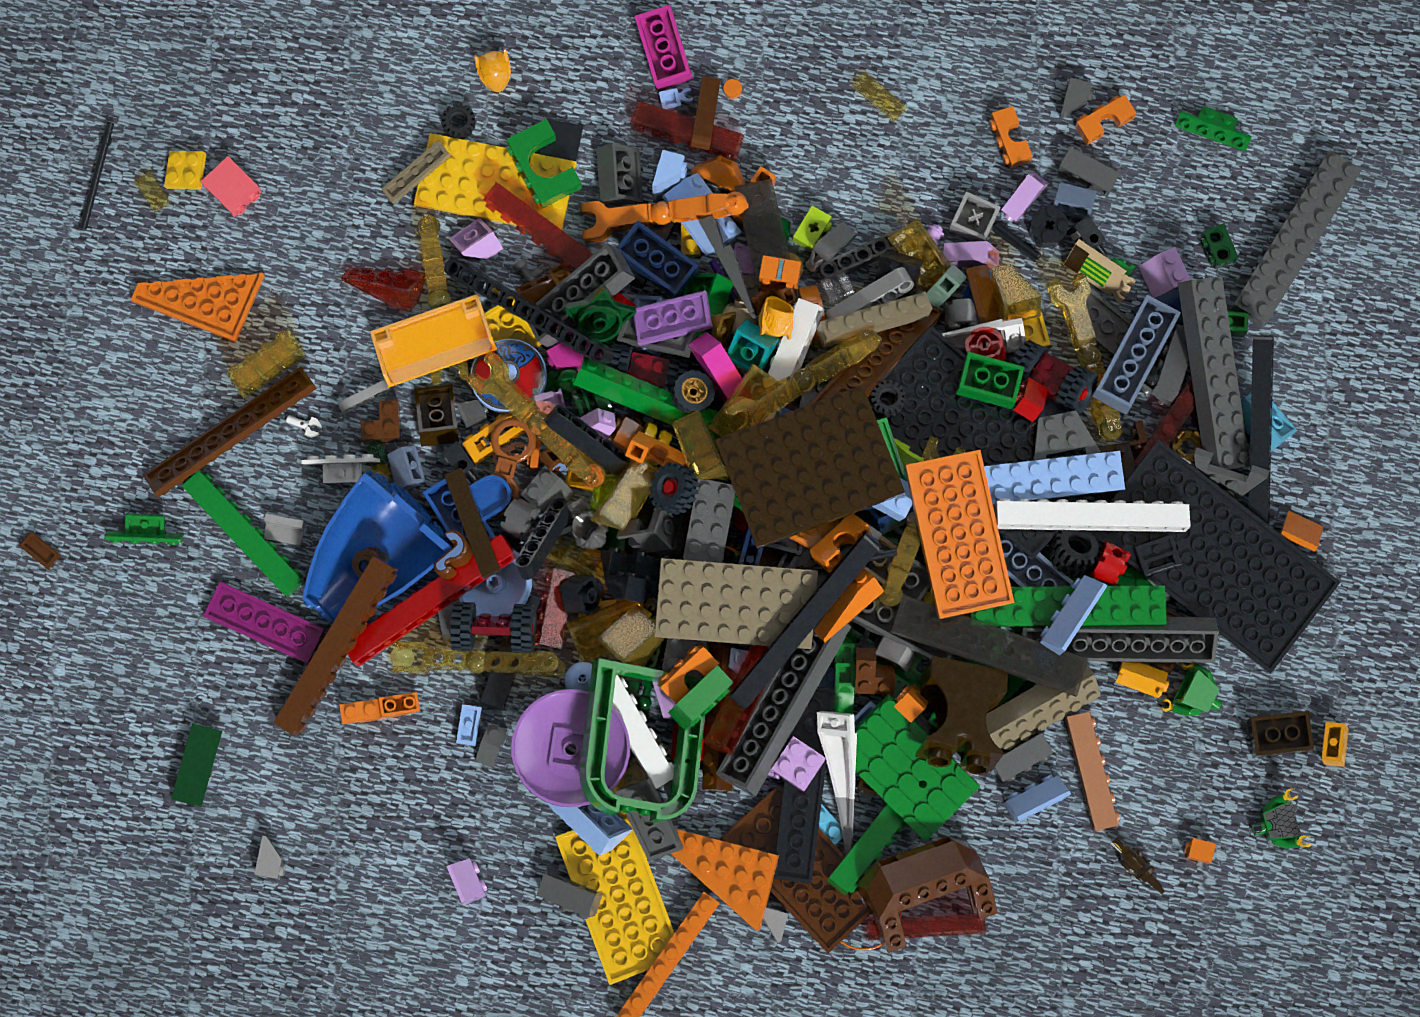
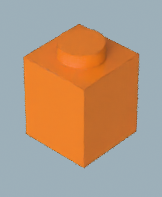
M1192 838L1190 842H1186L1184 853H1187V859L1210 864L1212 863L1216 844Z

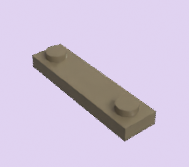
M439 140L436 141L382 188V191L393 204H396L451 156Z

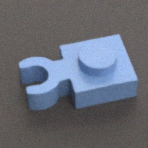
M677 88L659 92L663 112L681 108V102L685 104L693 103V97H685L686 94L691 93V88H685L681 93H678Z

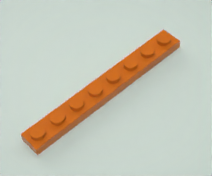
M705 892L702 893L616 1017H641L720 904L718 901Z

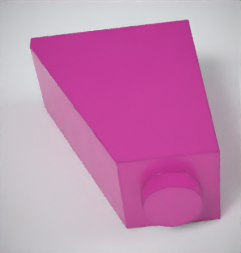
M559 343L546 351L548 357L545 359L550 368L554 366L556 371L578 369L585 356L565 344Z

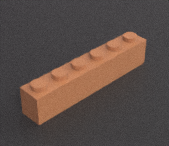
M1090 712L1068 716L1065 718L1093 832L1115 828L1118 826V822H1120V816L1118 811L1114 810L1113 791L1110 792L1108 787L1110 777L1108 772L1105 773L1103 765H1106L1103 753L1100 754L1098 746H1101L1099 735H1095V718L1090 716Z

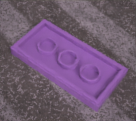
M701 291L637 307L634 323L638 345L642 346L713 328L707 292Z

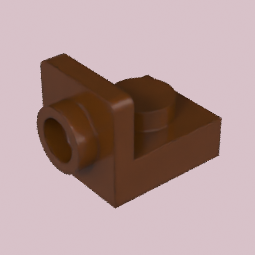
M1140 420L1135 421L1132 425L1133 428H1131L1132 438L1136 439V441L1129 442L1132 451L1144 449L1143 446L1148 442L1143 421Z

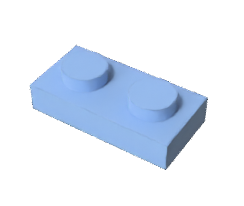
M462 704L457 744L476 746L482 707Z

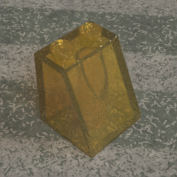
M1010 263L1000 264L991 268V281L1003 321L1022 318L1023 321L1041 316V294Z
M633 607L599 636L597 641L622 663L644 667L664 638L654 637L656 618L653 619L651 617L652 613L644 607L642 609Z

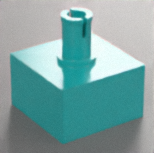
M746 319L736 330L727 354L733 364L759 377L768 367L779 338L765 333L760 335V327Z

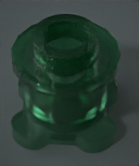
M381 441L371 442L367 447V451L373 454V458H379L380 463L383 464L389 461L387 458L388 453L385 452V443Z

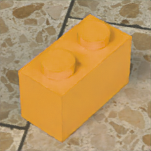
M1326 722L1322 751V761L1325 765L1345 767L1349 730L1345 723Z

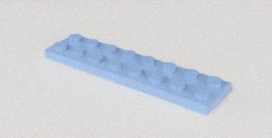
M1120 451L984 466L993 505L1004 498L1011 499V501H1018L1020 499L1033 501L1125 490Z

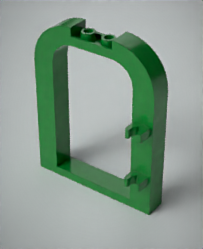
M599 658L592 662L579 777L584 795L595 808L609 815L619 813L620 809V812L624 813L635 811L638 812V815L650 816L649 822H664L675 818L690 807L697 792L705 714L702 712L704 717L692 728L688 725L683 729L679 725L676 755L673 758L672 791L665 803L647 802L613 794L605 783L604 773L616 675L659 683V678L666 671ZM687 675L684 677V683L690 691L702 680V678Z

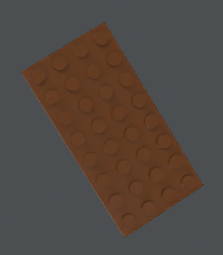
M778 785L721 838L728 843L776 854L783 788ZM818 828L812 884L773 879L770 892L825 952L829 954L873 911L860 896L859 885L852 894L848 892L844 896L827 882L845 856ZM860 876V878L857 880L856 883L859 884V881L862 879L861 876Z

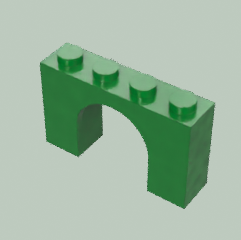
M547 119L508 138V145L505 146L510 157L514 156L516 159L514 164L518 172H523L525 176L523 181L527 189L531 187L534 193L531 196L535 204H540L542 209L582 189V183L573 167L553 177H541L530 168L529 164L532 155L540 148L556 141V135Z

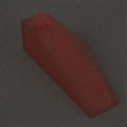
M350 267L342 275L341 280L394 308L412 311L420 300L426 273L411 269H402V272H391V268H385L384 271H374L373 268Z

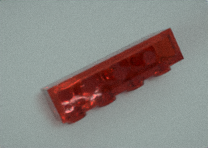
M555 568L546 572L544 579L546 589L541 595V602H543L542 610H539L537 615L539 626L536 629L535 645L556 650L562 648L568 612L564 611L562 595L559 590L561 584H565V581L576 573Z

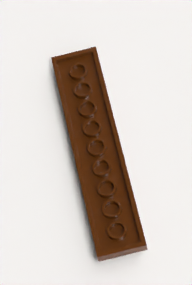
M932 306V310L926 319L875 333L808 405L863 385L866 395L869 397L871 392H873L874 386L877 387V383H882L898 361L931 326L934 327L943 317V311Z
M299 367L143 474V477L157 498H159L176 485L184 482L193 473L200 471L209 462L216 460L225 451L232 449L234 445L246 439L254 431L262 428L270 420L278 417L286 409L293 407L299 400L309 396L317 389L304 370Z

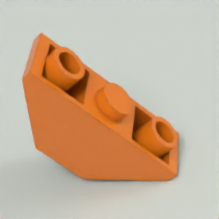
M721 155L698 163L691 170V173H698L703 180L711 181L716 187L729 189V192L735 191L743 194L747 189L738 164Z

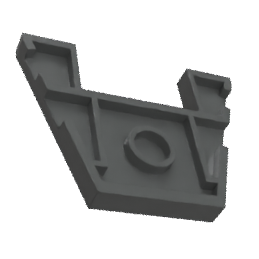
M1077 411L1037 419L1033 461L1047 459V455L1084 448L1085 455L1101 453Z
M1200 448L1195 450L1196 469L1230 496L1236 498V500L1268 477L1269 470L1252 465L1247 476L1211 465L1209 463L1212 459V452Z

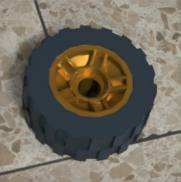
M690 370L689 372H684L673 382L670 397L672 398L673 405L675 404L678 410L688 415H697L705 411L714 400L715 387L711 382L712 380L705 373H701V371ZM690 391H695L694 396L690 394Z

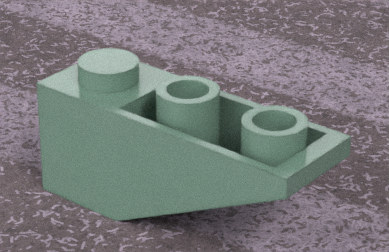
M954 264L949 267L926 293L931 305L939 308L967 277Z

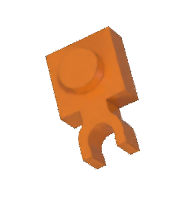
M536 436V447L532 455L527 458V465H530L531 471H539L542 443L540 436Z

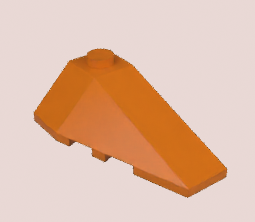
M865 568L862 569L828 610L814 630L824 642L829 640L884 592L875 577Z

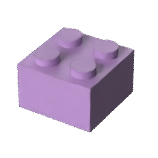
M793 736L771 770L804 792L826 758Z

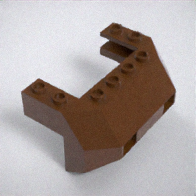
M951 836L878 861L859 881L860 896L873 911L881 945L888 953L907 947L899 911L966 887L971 910L974 914H978L980 920L998 913L990 878L977 852L968 842Z

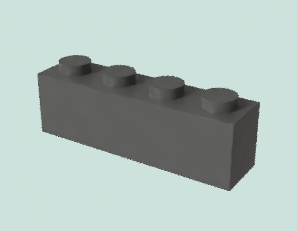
M1179 324L1171 330L1167 338L1168 343L1164 345L1161 351L1163 358L1159 360L1156 366L1158 373L1154 375L1151 381L1153 386L1151 394L1170 402L1179 393L1189 362L1185 329Z

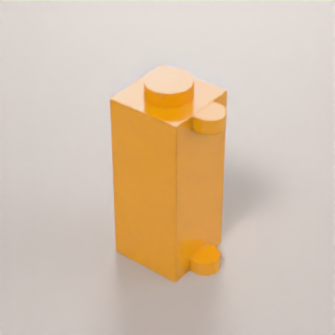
M1122 662L1115 681L1156 698H1160L1162 692H1166L1169 681H1166L1167 672L1140 662Z

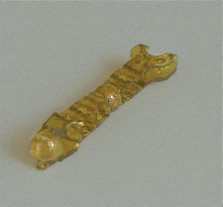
M425 214L417 223V231L421 236V249L429 292L427 303L431 310L450 304L451 296L448 293L443 252L438 238L441 225L436 217ZM467 360L450 366L458 369L459 376L463 381L469 380ZM445 368L430 373L434 385L441 384V376Z
M1084 273L1076 274L1072 280L1073 291L1065 290L1058 279L1049 280L1047 290L1050 301L1053 305L1060 308L1064 314L1075 352L1078 351L1077 361L1080 366L1096 373L1100 383L1106 370L1103 362L1100 363L1101 353L1095 347L1097 345L1096 337L1086 306V299L1091 291L1088 279ZM1092 397L1090 411L1099 429L1101 438L1106 442L1118 440L1123 432L1119 411Z
M872 329L861 330L856 336L839 342L837 346L814 359L808 365H805V368L797 369L792 377L788 376L752 398L736 396L724 404L723 409L729 415H735L739 412L744 413V423L737 428L736 432L762 423L766 417L802 395V392L810 391L815 386V383L820 384L852 364L860 362L870 352H874L878 348L882 339Z
M488 352L484 361L490 368L489 377L484 379L478 374H470L466 379L467 383L479 394H492L523 424L527 423L530 432L539 435L538 438L566 465V468L582 478L587 486L597 488L603 485L607 480L604 468L549 428L544 421L548 414L540 411L535 402L510 379L508 364L497 354Z
M931 436L922 455L923 461L942 458L936 451L938 439L934 436ZM957 447L953 455L965 453V448ZM913 508L906 517V527L897 548L898 556H894L889 568L887 581L881 585L884 592L878 597L881 603L886 606H895L902 600L903 592L901 587L910 572L921 543Z
M396 641L394 642L396 647L390 654V661L394 666L391 671L394 673L407 672L408 674L426 675L430 670H466L472 673H481L485 670L490 672L493 670L497 673L528 674L558 678L565 672V664L551 652L514 653L494 651L489 653L481 649L461 652L452 649L430 648L424 642L405 643ZM412 650L425 652L420 666H411L414 661ZM443 655V660L440 663H436L437 657ZM462 656V661L459 664H455V659ZM500 658L499 664L492 666L493 660ZM519 659L518 665L511 667L512 661ZM558 664H559V666H560L559 670H558L557 672H552V671H555V670L557 669Z

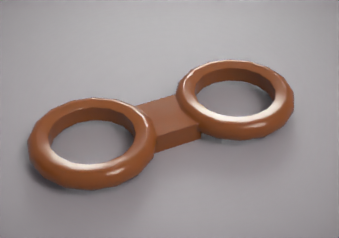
M508 418L497 424L491 434L493 451L499 457L495 472L491 475L499 476L508 483L512 489L514 500L517 497L521 498L519 485L513 479L517 463L525 461L532 455L536 447V435L528 422L520 418ZM518 426L527 433L529 439L528 446L522 454L509 455L500 448L499 435L504 428ZM505 509L503 512H501L500 514H498V515H496L495 517H493V518H504V517H506V516H504V513H505L506 509Z

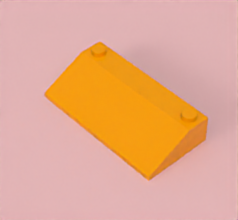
M478 294L370 331L379 364L388 387L497 350Z

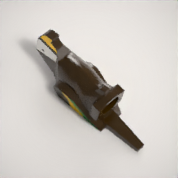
M1116 837L1110 844L1118 852L1121 859L1120 864L1140 882L1144 883L1146 881L1163 894L1165 890L1152 876L1155 868L1149 864L1137 848L1126 847Z

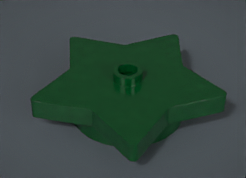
M602 285L587 300L564 304L565 311L574 321V327L599 342L618 344L617 338L622 325L636 314L634 306L614 301L605 285Z

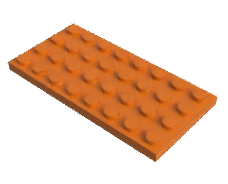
M981 450L905 465V473L938 619L1014 603Z

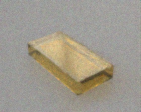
M151 172L134 181L154 213L170 204V201Z

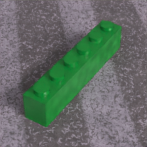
M887 804L828 878L827 882L844 896L848 892L852 894L859 885L856 883L860 876L863 878L870 870L868 866L871 862L876 863L883 855L880 853L884 846L888 848L894 841V838H892L895 832L900 833L906 826L903 818Z

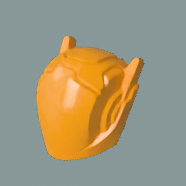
M506 48L503 49V52L491 51L484 53L480 57L474 55L477 72L483 84L494 92L503 91L509 82L511 73Z
M767 297L759 314V334L763 335L765 333L774 337L786 335L787 340H790L793 331V307L778 297Z

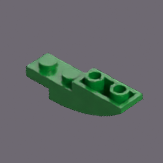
M842 643L834 657L833 689H835L833 712L853 714L855 644Z

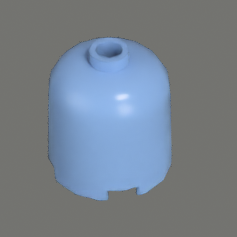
M579 662L569 667L564 680L566 690L575 689L589 692L591 663Z

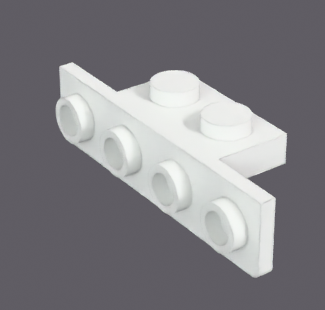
M363 454L362 458H355V455H343L344 459H337V456H325V459H319V456H307V460H301V464L323 465V483H355L362 476V463H380V459L373 458V454Z

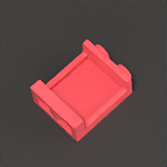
M229 156L200 181L203 187L233 217L243 214L246 206L250 202L254 203L257 201L261 193L259 186Z

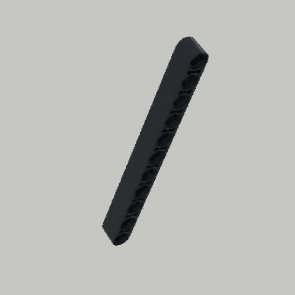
M449 259L445 263L444 271L447 275L593 362L609 364L613 360L614 353L611 348L476 268L455 259Z
M1253 335L1250 469L1254 465L1269 470L1267 479L1249 491V510L1269 525L1274 336Z
M866 531L856 541L729 695V698L744 710L753 702L880 549L882 544Z

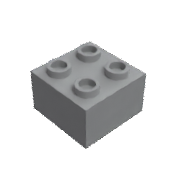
M966 192L949 231L973 242L986 241L1001 207Z

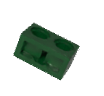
M1225 223L1202 232L1200 243L1203 248H1206L1208 252L1207 260L1210 265L1214 266V269L1237 261L1239 256ZM1211 235L1217 236V238H1218L1219 241H1218V242H1213V241L1210 239V236H1211ZM1217 253H1224L1226 258L1220 259L1217 256Z

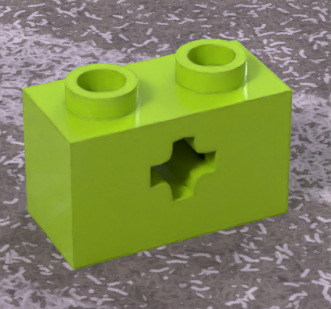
M811 206L794 234L793 242L812 252L813 247L821 239L824 232L828 233L831 229L832 223L830 222L832 216ZM814 227L817 228V231H814L813 233L810 232V230Z

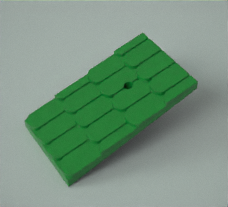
M888 694L855 728L857 733L855 772L920 837L927 841L980 788V784L953 757L951 765L947 767H934L927 762L928 759L915 757L917 750L929 734L915 720L910 723L894 707L897 702Z

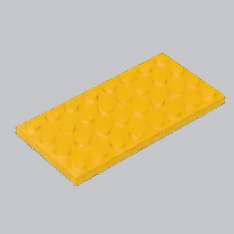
M429 134L426 150L439 140L451 156L418 184L414 206L562 234L570 195L542 209L540 204H535L531 196L534 194L531 187L527 189L523 178H525L523 172H518L514 164L516 159L514 156L510 157L506 148L443 135ZM534 153L530 159L529 166L535 174L541 177H553L572 167L576 170L577 162Z
M617 813L623 820H625L631 826L626 813ZM632 829L611 851L600 856L574 830L556 836L555 838L570 879L603 894L596 915L585 920L609 985L648 971L674 935V930L648 860L634 830Z

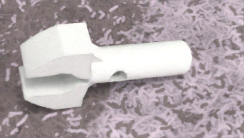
M290 415L286 418L287 423L303 428L306 431L305 436L310 438L318 436L319 433L311 431L309 426L316 425L322 428L318 419L313 417L309 421H304Z

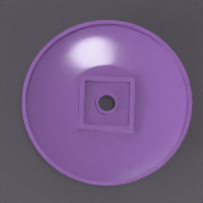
M567 689L542 696L524 711L513 732L511 754L519 779L533 795L552 805L580 807L591 804L584 795L579 777L589 695L587 691ZM613 706L604 773L605 783L610 791L622 779L630 756V740L626 725ZM568 745H574L577 751L575 754L569 755L565 752V748Z

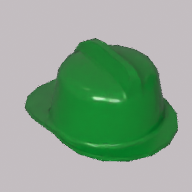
M559 370L547 374V383L543 393L553 391V393L558 392V389L561 388L563 398L571 399V389L575 388L578 396H580V387L573 385L577 370Z

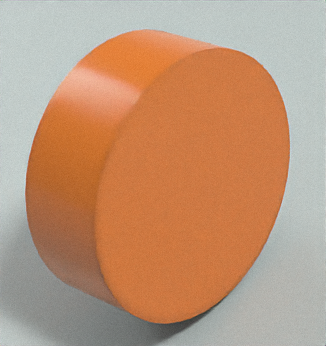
M729 79L723 86V92L730 99L738 98L742 93V85L736 79Z

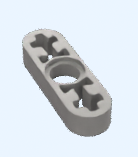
M383 380L344 399L338 406L341 412L345 414L388 393L392 388L388 387L386 381Z

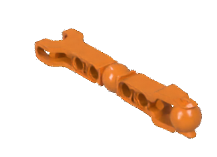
M735 191L728 194L709 193L704 196L676 199L668 202L659 201L654 205L649 203L608 208L599 201L587 202L581 205V212L585 215L596 216V224L593 228L583 231L582 240L586 242H604L614 231L631 229L637 221L648 227L656 225V223L665 225L671 221L675 223L701 220L711 215L715 219L739 215L748 208V203L742 193Z

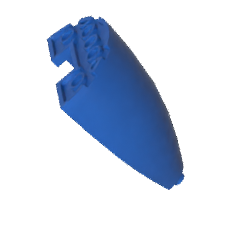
M367 470L346 495L323 532L308 571L302 597L303 603L310 609L316 608L319 611L318 616L325 622L329 621L332 624L360 579L352 568L354 555L360 550L376 546L390 558L387 563L398 569L396 579L387 587L386 596L377 604L379 606L405 591L432 570L434 562L453 547V544L448 537L445 538L444 532L446 531L439 522H433L430 513L414 497L395 482L389 484L387 478L382 474L376 472L373 475L371 470ZM362 560L360 567L363 571L366 569L367 564Z

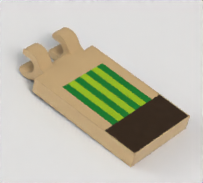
M1080 239L1076 242L1063 264L1107 295L1111 296L1113 294L1115 300L1119 303L1123 302V296L1126 297L1131 289L1130 286H1133L1136 282L1132 277L1125 275L1126 270Z

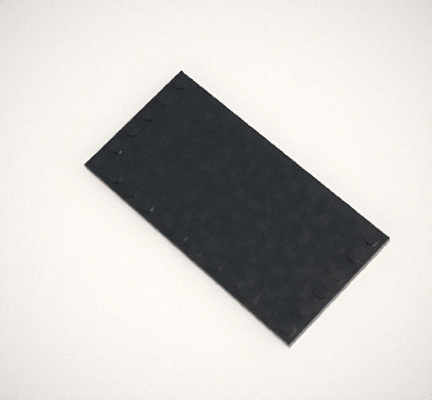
M933 326L920 337L884 379L886 382L893 380L892 383H899L898 386H902V391H905L906 400L901 411L896 413V416L892 417L890 415L887 418L892 435L895 439L910 446L909 451L923 458V461L981 450L984 466L1033 461L1037 419L1039 417L1032 422L1015 412L1014 406L1012 409L957 395L956 392L966 355ZM885 392L880 396L881 402L885 405H892L895 402L893 394ZM874 412L876 420L886 418V415H883V417L879 416L880 413L876 414ZM1076 449L1047 455L1046 458L1052 459L1083 454ZM1091 494L1050 498L1048 500L1049 502H1057V500L1065 499L1068 502H1076L1077 500H1086ZM998 529L1000 534L1031 560L1039 554L1059 531Z
M1158 439L1124 482L1125 490L1117 491L1109 503L1123 500L1126 503L1144 501L1145 504H1152L1155 501H1163L1164 504H1171L1172 502L1180 501L1183 504H1189L1190 528L1186 532L1089 531H1093L1095 533L1094 536L1098 537L1101 543L1108 541L1131 552L1127 563L1141 574V566L1134 547L1172 534L1182 568H1173L1152 575L1149 580L1156 586H1165V593L1196 617L1216 618L1219 635L1271 674L1341 582ZM1172 556L1147 563L1148 568L1172 561Z

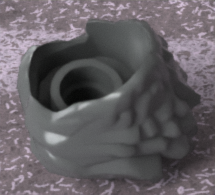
M588 512L575 516L572 523V534L576 538V545L581 548L586 547L587 549L605 546L606 532L609 531L606 525L607 520L603 516Z

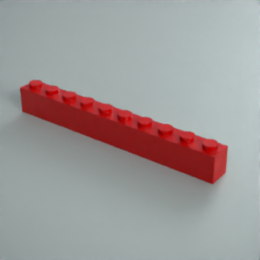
M502 535L494 536L490 539L501 569L517 558L507 539ZM472 554L467 564L454 568L457 574L453 578L443 579L438 577L435 580H430L425 584L424 588L414 591L408 599L398 602L392 610L382 613L376 621L367 624L364 632L357 637L356 646L348 652L351 661L360 667L488 579L489 577L482 578L474 554Z

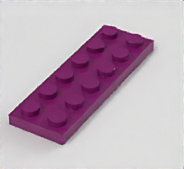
M219 582L203 615L204 618L306 664H309L325 631L320 626L222 582Z

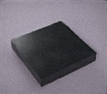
M547 119L556 135V141L540 148L539 154L577 161L584 126Z

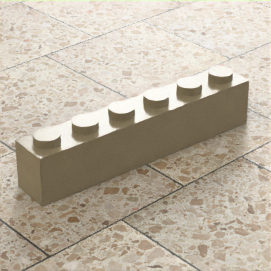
M926 292L820 321L816 333L824 348L926 319L932 310V306Z

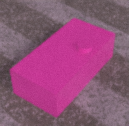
M667 5L634 16L657 90H663L694 80L671 6Z
M705 332L688 344L703 371L712 380L711 382L715 387L714 391L716 390L727 407L739 415L756 403V400L718 340L708 332Z

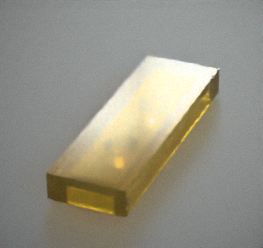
M865 72L852 85V88L894 123L907 110L906 106Z

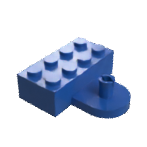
M494 475L483 477L470 485L489 539L495 535L486 521L503 512L509 506L512 497L508 483L503 478ZM446 479L422 492L445 531L456 530L468 540Z

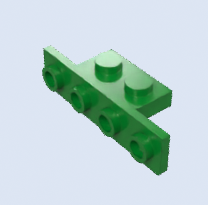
M1202 106L1198 117L1181 111L1175 125L1177 128L1242 151L1247 150L1252 138L1251 135L1234 130L1238 118Z
M126 513L125 531H107L104 535V540H110L112 543L129 541V543L136 544L141 541H147L149 544L167 542L169 545H177L184 539V534L165 533L164 514Z

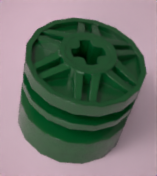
M580 388L581 395L578 396L576 389H571V403L577 417L580 418L597 408L613 413L609 399L592 392L586 393L583 388Z

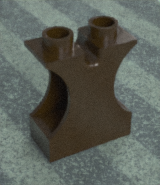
M932 656L921 674L920 694L925 697L934 710L937 729L934 734L926 737L917 750L915 757L928 759L927 762L934 767H947L951 765L954 753H957L960 756V765L965 766L967 772L983 775L992 771L1002 758L1003 751L994 743L988 732L986 716L987 712L996 708L1007 692L1008 671Z

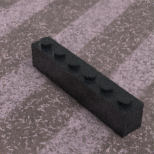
M529 596L525 604H535L537 616L541 600ZM511 635L499 636L498 643L500 646L498 651H494L491 660L494 664L492 669H488L485 680H488L486 687H482L479 694L482 704L504 711L523 656V653L512 652Z

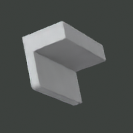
M265 514L264 522L266 527L264 539L301 545L305 529V522L303 520Z

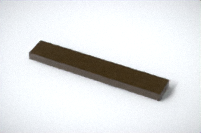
M461 467L445 474L446 482L482 578L485 579L501 572L464 469Z

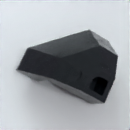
M610 547L609 551L601 550L605 585L615 599L643 602L658 595L660 558L647 557V553L638 551L635 552V555L620 553L621 549ZM662 555V558H674L672 556Z

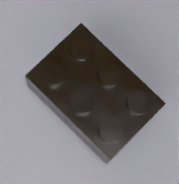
M1309 711L1257 716L1247 719L1252 758L1305 753L1314 750Z

